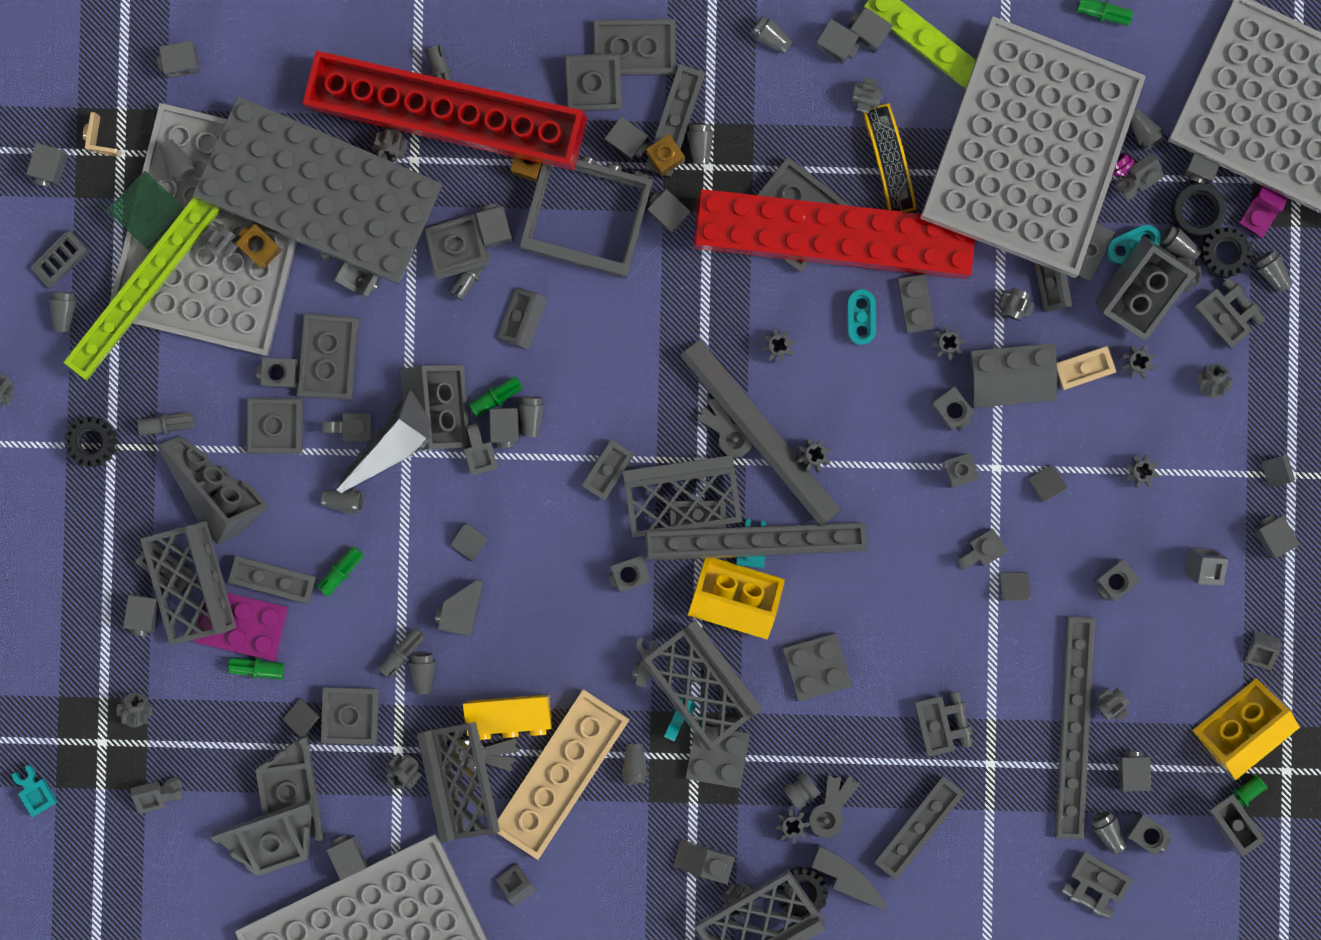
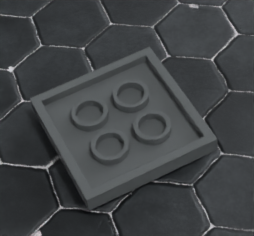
M787 157L758 194V196L850 206L789 157ZM783 259L799 273H802L810 263L808 261Z

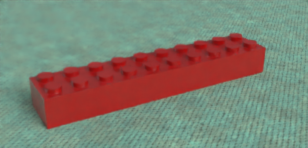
M317 50L302 103L310 111L379 127L392 128L401 132L572 171L575 170L588 118L583 110Z
M701 189L698 194L693 249L966 279L972 275L975 239L920 219L921 214Z

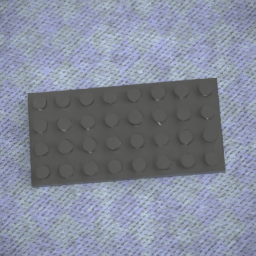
M238 96L193 193V198L399 285L443 184Z

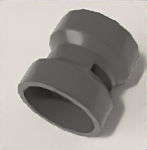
M805 772L797 777L795 783L788 784L783 788V791L798 810L806 806L807 800L816 798L821 794Z

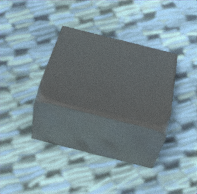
M1287 455L1262 462L1269 487L1294 482L1295 478Z
M1053 465L1028 478L1041 502H1046L1068 489Z
M465 522L450 545L473 561L488 541V538Z
M1028 572L1000 573L1001 601L1031 600Z
M1254 631L1244 662L1271 671L1281 651V640L1277 637Z
M300 698L282 720L301 738L309 732L321 718V715Z
M517 863L495 879L499 888L513 906L519 905L536 892L535 886Z

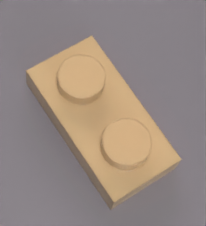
M1108 346L1057 363V376L1062 391L1116 373Z

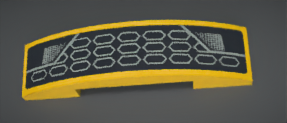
M890 104L880 105L878 109L872 107L869 113L863 112V116L874 149L884 188L883 193L887 209L899 212L914 211L917 208L910 174Z

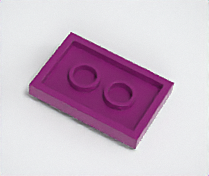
M227 592L236 628L225 633L194 639L196 643L276 661L289 607ZM202 613L198 626L204 630L213 629L210 618Z

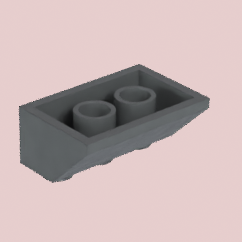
M1143 235L1094 303L1103 314L1146 341L1196 273L1167 250Z
M1055 343L977 350L968 353L973 408L1056 400L1057 361Z
M430 365L400 369L402 396L409 390L412 391L432 423L428 433L431 436L430 440L422 450L417 448L415 452L459 449L471 446L466 427L469 426L464 365Z

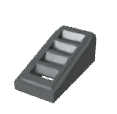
M68 230L31 266V269L48 288H51L91 251L73 231ZM68 243L77 250L74 255L66 247ZM60 250L69 258L67 262L58 254ZM52 257L62 266L59 270L51 263L50 259ZM44 264L54 273L51 278L41 268Z

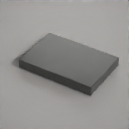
M675 19L593 20V54L620 53L621 76L676 75Z
M303 313L297 396L353 401L359 330L358 317Z

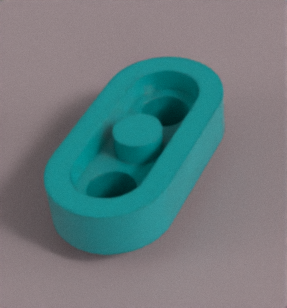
M1140 226L1113 239L1107 247V257L1112 263L1122 265L1141 240L1142 235L1148 236L1150 240L1158 245L1161 242V235L1154 226ZM1117 247H1122L1125 250L1124 256L1116 254Z
M864 289L856 290L850 295L847 302L848 336L854 344L866 345L876 335V301L871 292ZM857 300H864L866 307L859 309L856 306ZM858 327L866 329L865 336L860 337L857 335L856 330Z

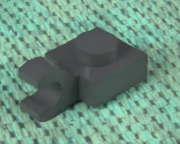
M1151 153L1130 167L1131 174L1119 179L1115 186L1119 193L1123 191L1126 200L1134 198L1137 194V189L1142 192L1164 177L1158 158Z
M371 413L343 414V422H323V433L343 434V442L370 441Z
M477 423L466 426L472 446L465 447L464 451L471 476L498 469L491 441L482 443Z
M992 528L969 542L968 544L972 551L956 561L962 570L970 567L978 560L984 567L1008 551Z
M639 637L637 649L641 653V661L657 649L658 643L656 640L653 641L652 648L646 650L642 647L643 637ZM641 661L640 663L635 662L631 678L636 679L635 685L646 687L649 671Z
M178 777L167 780L161 787L157 781L131 788V797L139 814L166 808V801L182 799L183 795L180 790L182 783Z

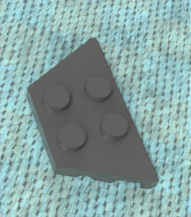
M304 735L256 767L262 814L265 815L310 799L312 802L310 836L314 837V840L323 841L324 832L308 735Z
M309 799L213 832L211 839L216 844L220 842L231 851L230 855L238 862L244 863L246 868L256 876L308 859L310 852L312 802Z

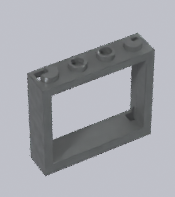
M580 156L576 162L574 170L576 172L642 189L623 262L620 263L533 239L552 166L542 164L520 249L627 279L653 180L648 179L649 175L643 174L640 171H633L632 174L622 172V167L610 163H606V167L596 165V160Z

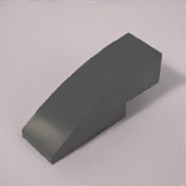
M818 844L810 866L833 876L834 880L831 885L833 889L885 910L886 903L863 873L834 851Z

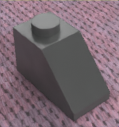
M474 581L444 601L443 607H437L435 623H439V630L468 636L473 635L484 581Z
M1233 794L1209 810L1219 831L1237 855L1244 857L1266 841Z
M680 839L673 867L702 878L728 884L735 856L733 853Z

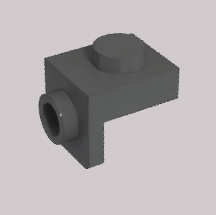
M343 261L340 262L332 277V280L365 298L372 294L379 284L378 276Z

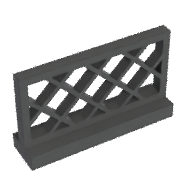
M733 455L623 471L632 538L644 537V533L647 531L694 530L742 523ZM729 474L731 486L725 494L711 485L717 476ZM712 477L709 483L703 478ZM692 479H698L706 485L697 498L684 489ZM679 481H685L682 486L676 483ZM665 483H671L679 489L670 502L657 493ZM657 485L654 491L648 486ZM644 487L651 495L641 506L632 499L631 488ZM708 488L722 497L713 510L700 501ZM731 490H732L733 500H731L729 497H727L728 494L731 492ZM681 492L694 500V503L685 514L672 505ZM654 496L667 505L658 518L645 509ZM724 500H727L734 506L736 517L724 519L716 513V510ZM697 503L710 512L704 522L697 523L688 517ZM633 504L639 508V511L636 513V515L634 513ZM670 507L683 516L676 526L671 527L661 521V518ZM642 511L655 520L649 530L637 531L636 519ZM713 515L719 519L709 521ZM685 519L692 523L681 525ZM658 523L664 527L654 529Z
M207 521L140 538L170 646L214 634L225 633L236 628ZM186 532L189 544L184 551L176 546L174 542L178 534ZM158 540L166 545L161 558L153 553L151 541ZM171 549L182 556L177 568L165 561ZM187 559L194 563L196 567L193 578L181 571ZM162 566L174 573L168 584L160 579L159 572ZM178 576L190 583L185 594L173 588ZM194 586L203 592L204 598L201 604L189 598ZM169 593L181 599L176 611L168 607L166 599ZM186 603L197 609L192 621L180 614ZM202 613L210 618L213 629L204 630L197 625ZM177 619L189 626L185 635L181 637L176 636L174 629Z
M696 620L641 661L707 751L714 748L762 710ZM680 638L688 647L687 656L674 654L675 642ZM669 647V653L663 652ZM657 656L668 658L667 672L659 671L652 663V660ZM673 659L686 661L685 675L672 673ZM692 663L701 664L704 668V679L691 676ZM672 678L685 680L684 694L673 691L671 688ZM690 681L703 684L702 698L689 695ZM709 685L719 688L721 691L720 701L707 699ZM688 701L701 703L700 717L690 714L688 711ZM707 704L720 706L719 720L706 718ZM725 707L733 708L740 719L735 723L724 721ZM705 723L718 725L717 737L712 741L705 734Z
M476 722L435 728L417 733L440 842L500 832ZM464 730H468L470 739L468 745L461 739ZM446 736L452 740L449 749ZM457 746L465 752L462 760L454 754ZM470 758L475 762V772L467 767ZM452 763L458 768L455 776ZM463 773L471 780L468 788L460 782ZM476 786L481 789V800L473 794ZM458 790L464 795L461 803L459 799ZM469 801L477 807L474 816L466 809ZM482 813L487 817L489 828H486L479 821ZM464 818H465L468 822H470V825H469L467 831H466V826H465Z
M787 870L697 922L694 928L703 940H732L724 938L726 927L741 929L740 940H744L746 931L762 934L761 940H808L825 930V916L820 909L817 910L790 870ZM788 881L793 888L792 895L787 896L775 893L777 886ZM759 896L769 898L768 910L752 907L753 900ZM773 901L789 902L787 914L771 911ZM793 903L805 906L809 913L802 917L791 915ZM735 910L747 912L744 923L729 921V914ZM750 913L766 916L764 927L748 925ZM769 918L785 920L784 927L778 931L768 929ZM711 924L723 926L721 937L709 935L705 927Z

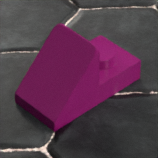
M1261 185L1237 225L1260 239L1263 238L1276 215L1284 209L1288 198Z

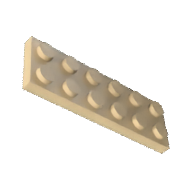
M583 689L499 817L500 832L498 834L538 860L630 719Z

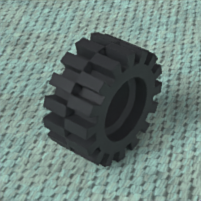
M1230 226L1226 228L1221 227L1203 239L1204 242L1200 245L1201 253L1199 257L1202 258L1203 262L1201 264L1203 267L1206 266L1208 273L1215 274V277L1229 278L1241 273L1250 264V257L1253 256V251L1250 250L1252 243L1248 242L1247 238L1249 237L1246 234L1243 235L1241 233L1242 230L1238 228L1233 229ZM1221 242H1229L1236 249L1235 259L1230 263L1221 262L1216 256V248Z
M82 417L81 420L77 419L74 421L75 424L73 426H69L67 429L69 433L68 435L65 434L64 438L67 439V444L64 445L65 449L69 451L67 454L76 463L89 467L102 466L106 461L112 459L113 453L116 454L117 449L115 448L116 444H118V439H116L117 432L105 420L97 417ZM89 431L97 432L102 439L101 447L92 453L85 451L81 444L83 435Z
M799 866L793 870L791 868L790 872L798 883L806 882L812 886L813 896L810 900L815 908L821 910L822 907H825L828 892L823 877L816 870L814 871L809 867L802 868ZM788 881L777 886V894L792 895V887ZM779 901L782 909L787 912L789 902ZM793 903L791 915L802 917L809 913L805 906Z

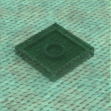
M144 171L107 211L146 249H149L170 228L184 210V207L147 171Z

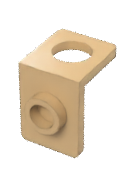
M91 112L89 124H85L83 130V140H86L85 149L91 153L121 157L122 153L117 149L96 146L100 116L95 112Z

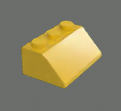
M717 558L704 559L688 616L768 640L776 617L785 579Z
M1256 678L1192 731L1216 761L1237 780L1300 727L1291 711Z
M550 694L472 700L463 703L465 723L476 722L480 740L491 739V734L502 733V738L519 737L518 732L530 731V736L545 735L546 729L552 728Z

